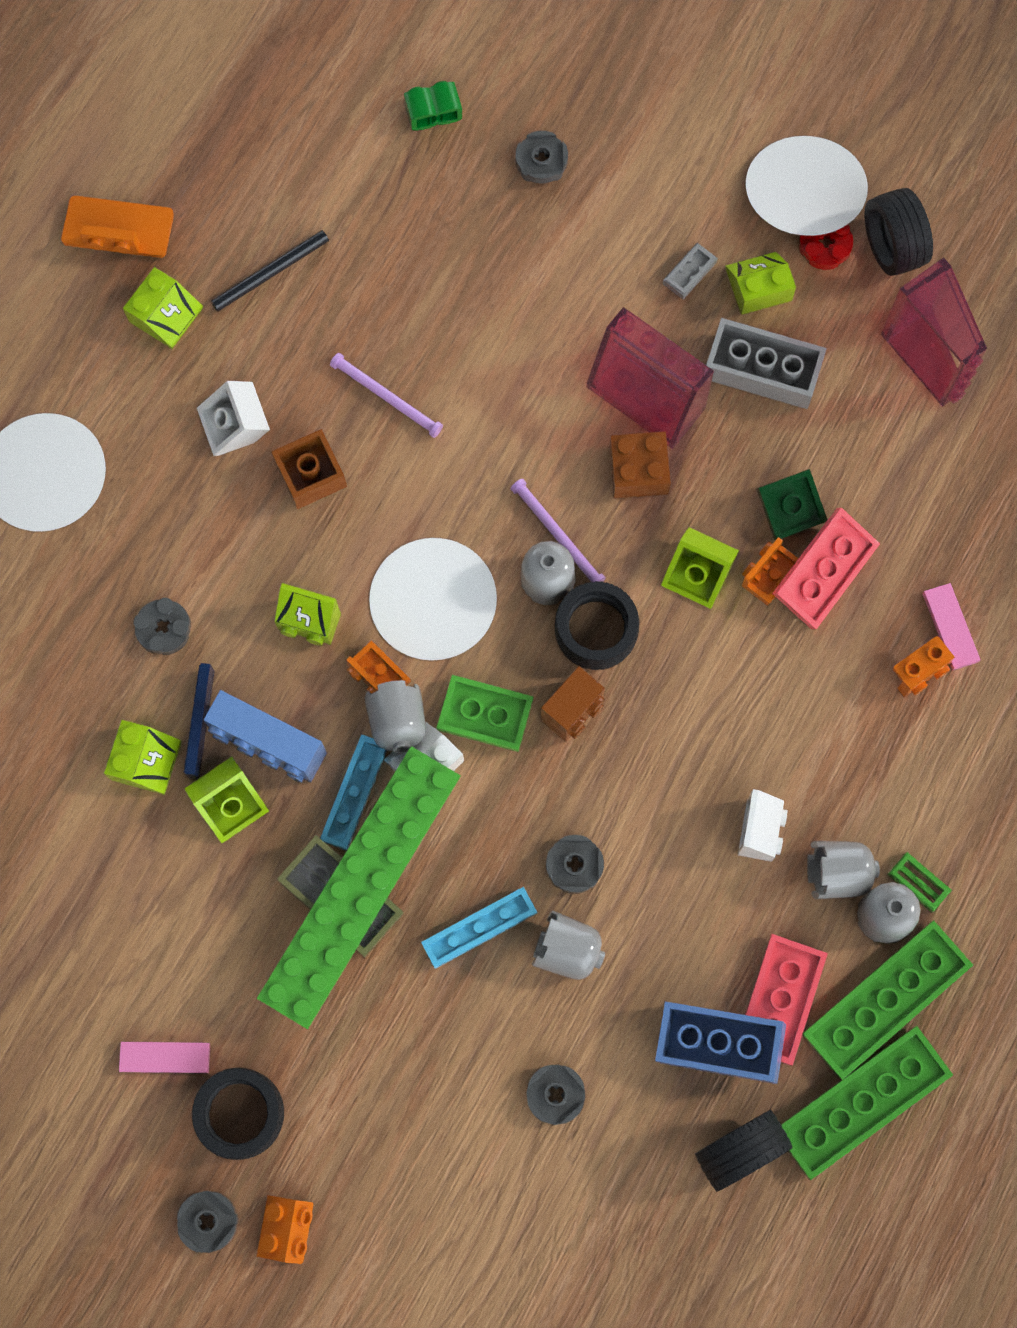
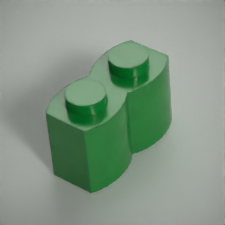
M439 81L430 88L413 87L404 93L405 108L411 129L414 131L425 130L436 125L451 124L462 119V106L455 82Z

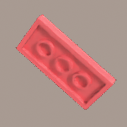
M836 508L772 594L810 629H817L880 543L843 508Z
M771 934L745 1015L783 1021L786 1024L781 1063L793 1066L828 953Z

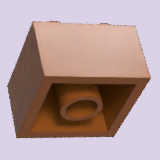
M322 429L271 451L276 466L297 509L347 487L345 476Z
M666 431L611 435L609 448L614 498L669 495L671 481Z
M578 666L541 707V721L565 742L571 737L576 739L586 726L584 724L589 716L595 718L603 709L605 688Z

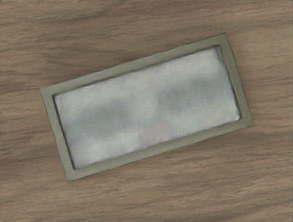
M316 835L277 880L311 910L342 860V857ZM388 898L356 949L364 958L369 955L404 914Z

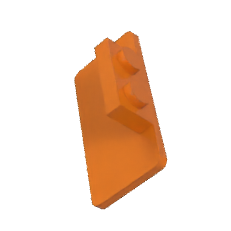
M72 196L69 200L61 241L65 246L163 258L168 248L174 212L169 207Z

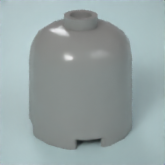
M553 541L540 542L532 546L524 555L521 564L520 578L522 589L536 603L542 605L559 603L573 589L575 584L574 559L569 550Z
M403 680L377 685L378 691L372 694L367 692L365 695V705L373 739L384 750L394 751L397 754L406 753L411 746L415 747L422 741L426 732L421 689L417 684H414L413 687L406 686Z
M850 841L811 842V847L815 849L814 855H808L807 875L808 883H814L816 891L811 892L814 899L859 897L871 890L875 878L879 877L880 867L879 862L874 860L873 854L867 846L860 842Z
M894 882L880 884L866 893L858 903V925L864 935L874 942L897 943L911 933L919 922L921 912L919 900L913 891L903 884Z
M552 910L546 920L549 922L547 932L541 931L533 955L535 960H533L532 966L570 979H584L592 973L594 967L600 969L603 963L605 952L601 951V935L593 927Z

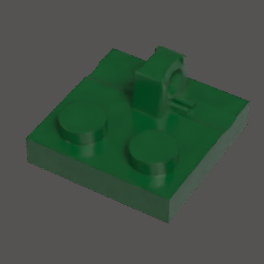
M810 469L756 488L774 540L778 537L780 539L825 523L828 520Z

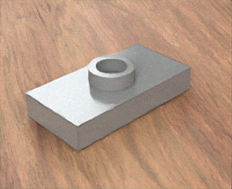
M696 243L665 277L663 285L684 300L713 268L718 258Z

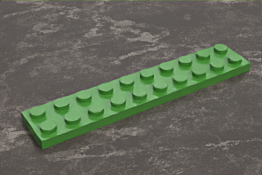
M410 747L257 997L258 1000L307 1030L309 1029L461 775L416 748Z

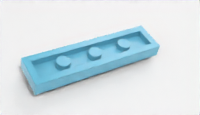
M361 734L320 837L326 844L345 851L350 846L387 750L380 748L371 737Z
M522 887L421 943L436 969L536 915L537 910L525 888Z

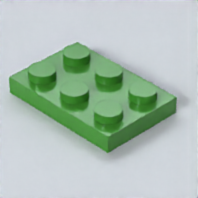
M452 675L437 724V730L519 752L534 696Z

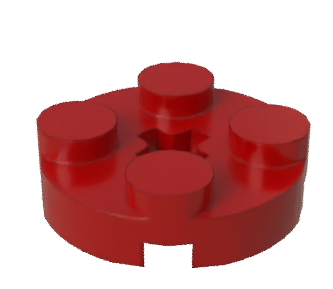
M849 224L827 234L814 236L800 235L799 239L801 255H804L809 260L808 263L811 266L822 270L838 267L839 264L849 258L853 248V235ZM827 238L830 241H832L833 244H830L828 248H825L823 243L819 242V240Z

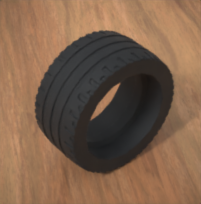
M896 189L867 201L864 218L868 241L877 263L887 275L903 274L918 269L931 261L933 256V238L929 219L921 201L911 189Z
M602 581L581 584L572 589L563 598L557 609L555 617L557 643L564 655L577 666L579 665L582 668L591 670H604L614 667L631 653L636 644L640 623L638 611L630 596L618 586ZM590 602H603L613 606L622 615L624 620V633L621 640L615 646L605 650H590L580 646L573 639L569 630V621L573 612L579 606Z
M230 1068L210 1077L199 1089L192 1107V1122L198 1139L210 1152L226 1159L243 1160L261 1154L277 1139L284 1121L283 1100L277 1087L265 1075L247 1068ZM241 1083L250 1085L261 1093L266 1102L268 1115L265 1126L257 1137L246 1143L234 1144L226 1142L216 1135L210 1123L209 1112L212 1101L221 1090L229 1085Z
M769 1110L696 1152L695 1155L710 1184L718 1192L762 1168L793 1147L780 1121L777 1120L772 1110Z

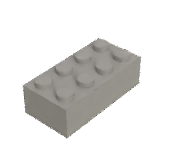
M721 318L703 379L808 409L827 348Z

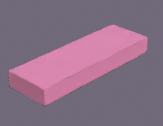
M951 583L924 591L923 596L937 633L955 656L954 660L950 663L952 671L978 663L980 657Z
M121 1042L119 1072L209 1073L210 1043Z

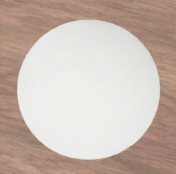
M813 136L789 137L770 144L754 158L746 176L747 196L752 207L760 217L772 226L796 235H822L846 226L862 210L868 192L866 174L859 161L839 144Z
M53 413L30 415L5 427L0 432V518L17 528L41 532L65 527L81 518L97 500L105 480L104 454L93 433L80 422L70 417Z
M425 538L401 546L383 561L373 578L369 602L371 616L377 630L393 648L416 659L443 660L464 653L485 635L495 615L497 594L495 582L489 568L474 551L452 540Z

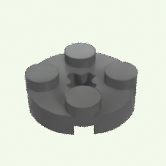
M532 132L527 135V138L522 143L520 141L516 148V166L522 178L526 181L535 183L558 181L567 168V146L556 138V135L552 132ZM539 153H544L545 157H549L543 162L535 159V157H539Z
M169 598L154 600L146 604L139 611L138 615L135 616V635L142 647L148 652L171 655L181 650L188 642L191 620L186 610L179 603ZM161 621L170 622L167 626L169 631L163 633V631L156 632L158 623Z
M569 835L560 839L550 849L546 859L547 874L553 885L571 894L583 893L595 887L604 869V859L600 849L590 839L581 835ZM572 857H578V862H583V867L578 868V872H572V868L566 865L567 862L572 861Z
M547 1065L536 1071L529 1080L526 1092L528 1106L533 1115L540 1121L551 1125L566 1124L576 1118L581 1112L585 1101V1088L581 1077L573 1069L561 1065ZM551 1087L555 1089L561 1087L564 1092L561 1094L562 1102L559 1103L556 1100L553 1102L549 1101L548 1097L551 1094L548 1090Z
M203 1191L191 1195L183 1202L178 1211V1235L185 1246L195 1252L211 1253L224 1248L233 1239L237 1230L239 1218L235 1206L228 1197L219 1192ZM203 1214L205 1216L210 1214L214 1216L213 1223L215 1225L212 1229L207 1227L203 1230L200 1227L203 1223L200 1217Z

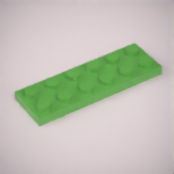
M933 920L810 1026L802 1036L837 1077L843 1080L967 972L973 964Z
M915 1026L781 1124L793 1147L789 1150V1153L806 1177L812 1180L952 1077L953 1074L918 1026Z

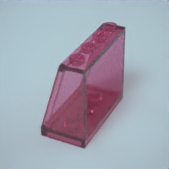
M944 257L899 289L881 333L883 338L942 407L950 401L953 404L966 394L964 390L971 385L970 379L977 374L976 369L983 363L982 357L987 350L954 271ZM950 351H951V352L954 354V356L960 361V364H959L958 368H957V366H956V364H955V362H954V359H953V357H952Z
M623 307L606 327L586 387L649 433L666 431L667 446L673 449L705 410L714 371Z

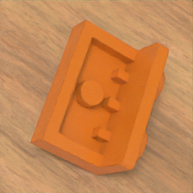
M779 537L774 543L769 541L759 553L762 556L756 564L751 562L742 573L745 577L742 587L767 606L775 598L772 593L799 559L782 546L783 540Z
M935 636L893 667V671L902 681L897 689L903 697H906L911 692L914 696L928 687L926 681L933 676L938 680L951 670L948 666L955 656L940 637Z
M372 640L353 658L349 656L346 659L349 667L347 672L357 682L363 680L369 686L366 689L367 692L371 694L378 691L377 685L403 680L407 686L411 682V679Z
M268 1195L256 1257L284 1263L302 1264L307 1250L313 1202Z

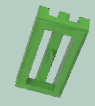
M908 852L903 855L887 874L896 883L903 884L912 890L919 902L931 913L937 909L952 891ZM906 862L909 863L942 893L938 895L905 867L904 864ZM900 870L935 901L932 903L897 872Z

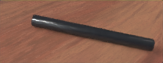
M323 230L319 231L212 299V305L219 312L329 242L327 235Z

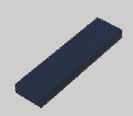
M206 663L199 665L184 766L185 775L193 780L200 778L207 729L204 718L210 708L215 673L211 664Z

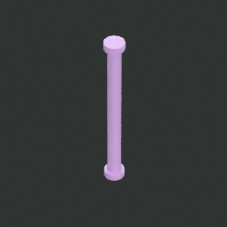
M337 353L331 360L330 366L332 368L340 369L429 431L431 437L435 438L442 430L443 424L439 421L435 423L344 360L342 354Z
M520 479L515 482L510 488L514 494L518 493L558 543L569 550L574 562L591 582H603L606 577L594 569L529 491L525 480Z

